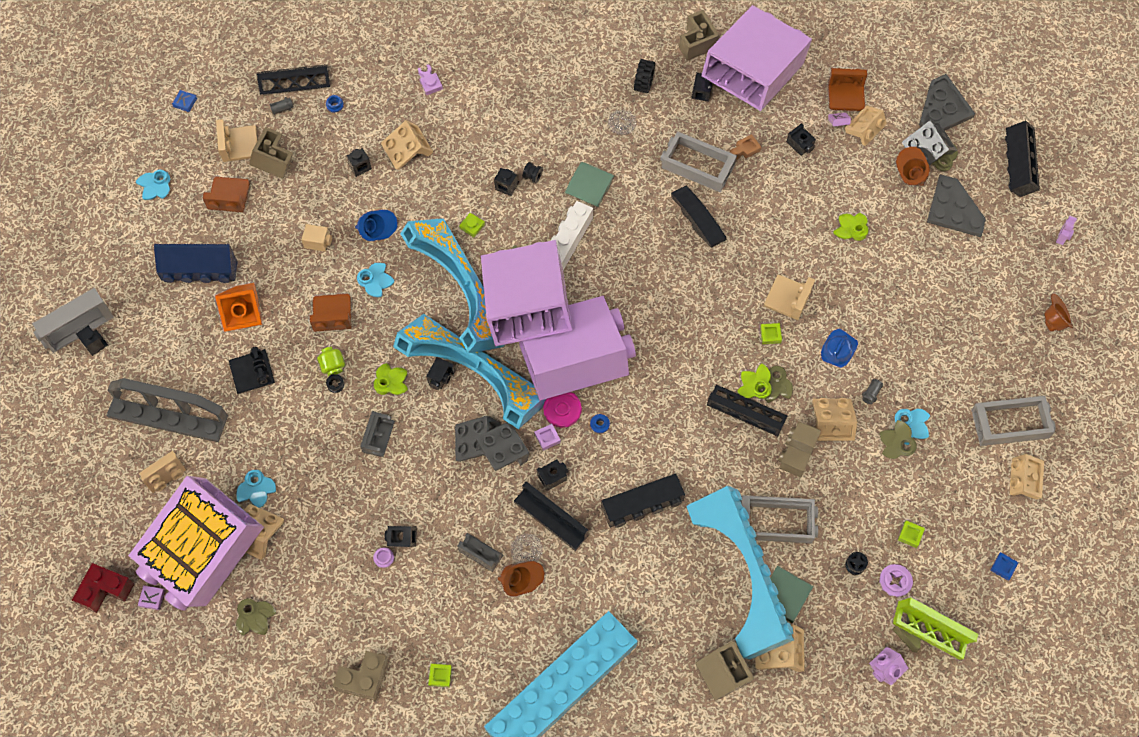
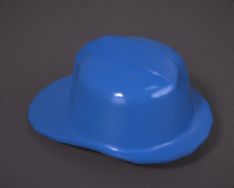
M375 210L364 213L359 218L355 228L358 229L363 239L376 241L389 238L396 231L398 222L393 212L389 210Z
M836 329L831 332L821 350V358L824 362L842 368L850 362L857 349L858 341L842 329Z

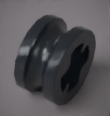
M333 374L327 378L326 385L330 392L339 393L344 388V381L340 375ZM332 381L340 382L338 383L339 386L335 387L332 385Z

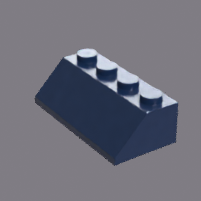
M154 244L156 273L161 281L166 283L174 281L191 283L192 281H201L203 283L219 281L221 283H229L236 280L238 261L230 244Z

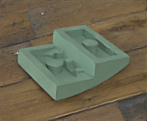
M581 161L565 193L599 207L605 192L608 191L613 181L614 175Z
M777 566L770 579L777 587V597L785 608L786 620L793 624L813 586Z

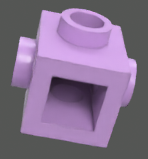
M888 647L869 663L874 671V677L878 681H884L889 685H892L908 670L901 654Z

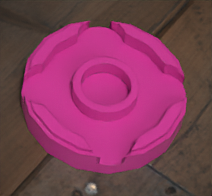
M568 392L547 398L543 405V411L546 420L555 427L565 428L574 425L580 419L582 407L579 398L574 393Z

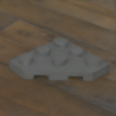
M945 74L931 80L919 125L922 127L928 121L934 120L939 121L944 130H948L974 118L976 113L948 75Z
M940 174L927 223L981 237L986 218L958 179Z

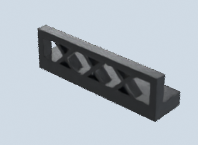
M323 64L258 72L257 80L260 95L330 87L329 65ZM325 73L326 83L318 84L313 80L317 74ZM299 76H305L310 80L306 86H301L296 82ZM282 78H287L292 82L288 88H283L278 84ZM262 80H270L275 85L271 90H263Z
M717 384L707 401V406L777 437L787 419V415ZM717 392L726 394L727 399L717 395ZM734 401H742L745 407L735 403ZM758 408L762 411L763 415L751 409ZM776 416L781 418L782 420L781 422H778L769 417Z
M525 481L522 485L523 491L517 496L514 503L576 551L587 539L589 530Z

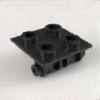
M253 347L250 354L228 360L237 394L275 383L266 349L260 350L258 347Z

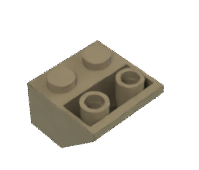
M734 641L716 649L695 663L715 701L754 680Z

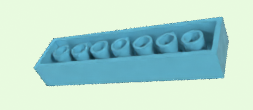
M608 611L484 726L485 731L491 737H541L635 649L638 641Z

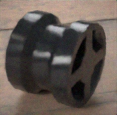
M528 162L523 170L522 178L530 179L533 183L537 184L542 176L543 167L535 166L532 162Z
M861 552L851 553L845 562L846 570L852 575L862 574L868 565L867 557Z

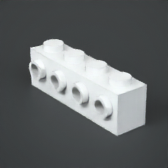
M576 201L573 207L570 206L566 220L562 221L559 225L557 236L554 235L551 241L556 240L563 270L593 219V208Z

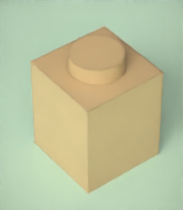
M306 224L301 240L306 249L326 252L327 246L331 245L332 235H330L328 227Z

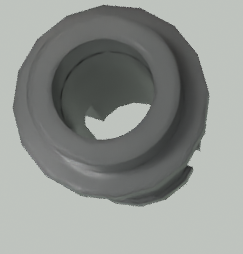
M284 97V100L270 103L274 115L285 110L291 111V108H294L290 97Z
M872 379L868 389L862 393V400L867 404L876 402L883 383L877 379Z

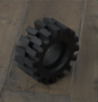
M645 59L639 61L634 80L635 91L649 93L655 70L654 61Z

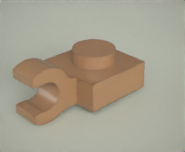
M751 134L737 141L736 148L731 149L729 152L737 155V160L742 155L748 158L760 152L762 147Z

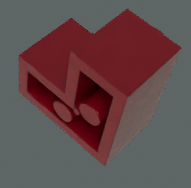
M92 563L72 601L80 607L97 613L107 595L125 602L135 583L128 577Z

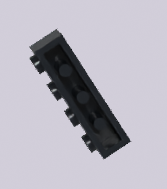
M1025 120L1007 127L1005 136L1008 150L1006 151V156L1009 164L1007 171L1010 178L1008 186L1010 191L1019 197L1040 190L1035 128Z
M675 473L601 500V508L609 528L613 526L619 528L624 526L627 521H638L643 519L646 514H657L668 506L677 507L681 505L682 501H684L685 493Z

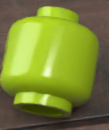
M332 346L322 349V353L317 357L321 372L328 376L343 372L342 369L345 367V361L341 351L333 349Z

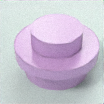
M383 547L374 553L373 559L378 567L386 568L393 563L394 554L389 548Z

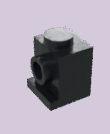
M696 72L691 99L709 102L712 82L702 77V73Z
M801 123L788 133L786 142L802 156L805 153H810L815 148L816 139Z
M363 148L354 149L350 154L346 155L347 163L355 177L372 169L370 160ZM363 163L365 164V166L357 169V166Z
M500 168L494 178L495 190L512 196L519 184L517 174L509 169Z
M89 325L76 333V336L92 356L108 346L98 330L95 329L93 331Z
M436 357L426 375L429 386L439 390L442 389L444 384L447 385L451 374L455 373L454 364Z
M557 459L542 468L536 469L537 476L546 491L567 481V473L569 471L564 462L559 463ZM553 470L557 471L556 474H551L550 472Z
M388 526V529L385 531L387 546L416 547L417 526ZM401 532L403 533V540L399 539Z

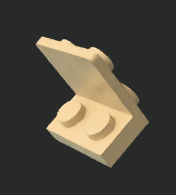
M223 119L216 120L218 151L223 162L251 158L252 150L258 141L256 126L230 129L229 126L225 125Z
M407 120L381 142L397 170L401 169L417 153L430 156L433 153L418 125Z
M777 275L766 298L764 307L799 320L813 289L815 279L808 277L806 283H798L784 276Z
M846 398L813 399L816 429L821 430L817 441H855L857 418L852 400Z
M171 451L139 474L144 484L154 493L155 491L163 490L170 481L181 478L186 469L176 454Z
M249 504L244 511L264 528L246 553L262 560L266 555L268 540L280 528L284 519Z
M792 624L794 641L755 657L756 669L790 668L796 672H803L804 630Z

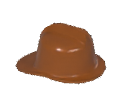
M911 146L900 151L896 159V165L902 180L908 185L924 186V182H926L930 174V167L921 149Z
M1052 293V304L1044 313L1047 328L1051 332L1055 330L1062 331L1068 327L1073 329L1070 314L1064 302L1058 295Z
M527 561L519 564H509L503 569L501 575L498 576V580L501 582L504 592L511 597L534 591L543 582L545 573L540 563Z

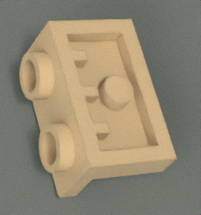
M866 105L851 121V124L845 127L846 133L860 137L862 145L866 146L887 124L884 111Z
M1028 454L1012 459L1010 495L1023 494L1036 500L1042 498L1043 460Z

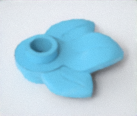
M164 170L145 173L136 180V184L144 187L142 193L144 200H152L157 195L163 199L170 191L168 185L170 175Z
M374 263L368 269L361 270L357 275L358 284L365 287L367 294L370 296L381 297L382 289L388 288L394 283V279L384 273L386 268L384 263ZM365 277H369V278H370L369 280H366V281L363 280Z
M901 409L895 414V423L897 420L901 421L902 416L908 417V421L905 423L912 430V438L926 439L929 437L928 428L924 423L930 417L928 412L923 409L912 411Z
M251 470L246 474L245 481L237 488L238 502H243L250 499L254 506L261 508L266 503L267 494L276 492V485L271 478L265 477L261 471ZM254 477H258L256 483H252Z

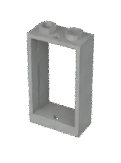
M677 131L675 137H671L668 142L669 148L667 151H663L661 155V168L721 193L735 166L737 155ZM677 145H683L724 162L725 164L719 176H712L671 159Z
M93 288L32 323L36 329L33 333L45 349L50 348L55 353L77 340L76 333L89 325L94 330L113 319L114 316L96 289Z
M1045 396L976 403L971 410L980 446L1049 439L1056 429L1055 422L1051 420L1050 416L1051 407L1049 402L1046 401ZM1038 405L1044 429L991 434L986 411Z
M742 495L741 504L748 512L749 524L750 507L807 510V535L755 532V540L812 544L814 539L818 537V526L815 525V518L818 517V506H815V499Z

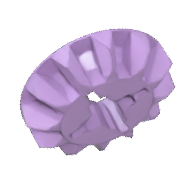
M892 564L883 569L880 574L879 583L882 586V590L887 592L889 596L892 595L898 598L906 595L911 590L913 579L911 573L905 567ZM891 576H893L894 578H900L902 576V578L899 581L900 586H898L897 584L890 585L891 581L893 580Z

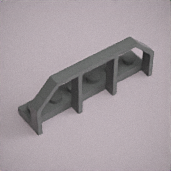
M126 378L111 381L107 390L113 397L107 412V417L219 443L228 418L222 406L193 393ZM121 389L141 393L149 406L121 400ZM156 396L174 400L182 413L157 408L158 399ZM189 404L196 405L216 415L219 421L189 415L191 410Z

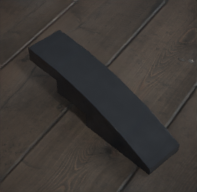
M687 185L671 193L672 199L681 207L683 215L691 222L693 230L711 248L727 240L718 223Z

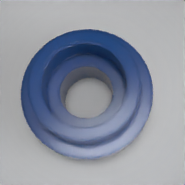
M337 95L328 97L326 101V108L330 112H339L344 106L343 100Z
M598 414L592 417L590 426L594 432L604 433L609 429L610 421L605 415ZM602 421L604 424L600 426L597 425V422Z

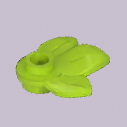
M858 213L855 216L851 214L839 215L841 226L833 231L834 235L841 239L853 237L857 241L864 240L869 232L866 226L868 222L867 217L862 213Z
M387 363L382 364L376 371L377 378L374 380V389L381 395L388 394L389 392L395 395L405 393L408 388L402 382L407 376V370L400 367L391 369Z
M760 364L756 373L742 371L741 380L744 385L737 392L745 398H767L772 391L771 384L769 383L771 379L769 369L764 364ZM765 387V391L760 392V389Z

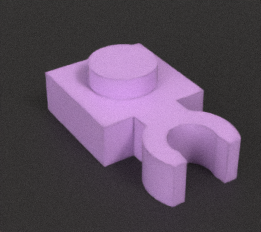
M429 64L427 65L426 72L418 68L419 76L422 77L420 78V83L426 95L443 90L437 74H432Z
M1068 217L1060 230L1056 243L1063 245L1066 240L1071 239L1074 233L1073 225L1077 218Z

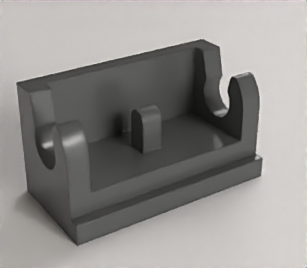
M376 411L371 412L360 446L363 453L384 457L395 423L394 420H391V416L377 413Z
M466 533L465 540L463 542L460 541L457 545L459 552L493 572L504 555L471 534Z

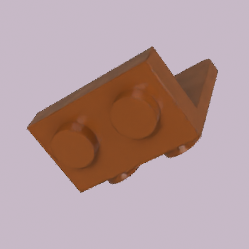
M831 68L828 80L829 109L861 111L865 108L864 85L867 78V70Z
M215 177L211 192H204L202 199L208 210L244 213L250 182L248 179Z
M335 294L313 297V315H310V324L313 331L352 329L350 295Z

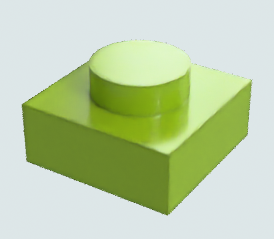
M469 213L459 225V228L475 238L485 225V221Z
M780 323L760 325L762 345L780 344L782 342Z
M906 520L898 541L917 548L925 528Z
M430 664L428 685L450 688L452 665Z

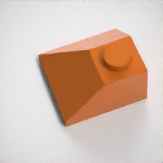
M255 283L235 286L215 295L224 332L262 325Z

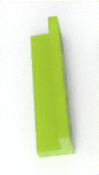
M911 597L898 601L893 624L959 660L964 659L967 644L977 642L978 634L921 602ZM903 612L908 615L911 623L906 624L901 621ZM918 622L924 623L927 629L926 633L920 631ZM935 631L941 632L944 639L943 642L937 641L934 634ZM952 640L960 643L958 651L954 650L951 643Z

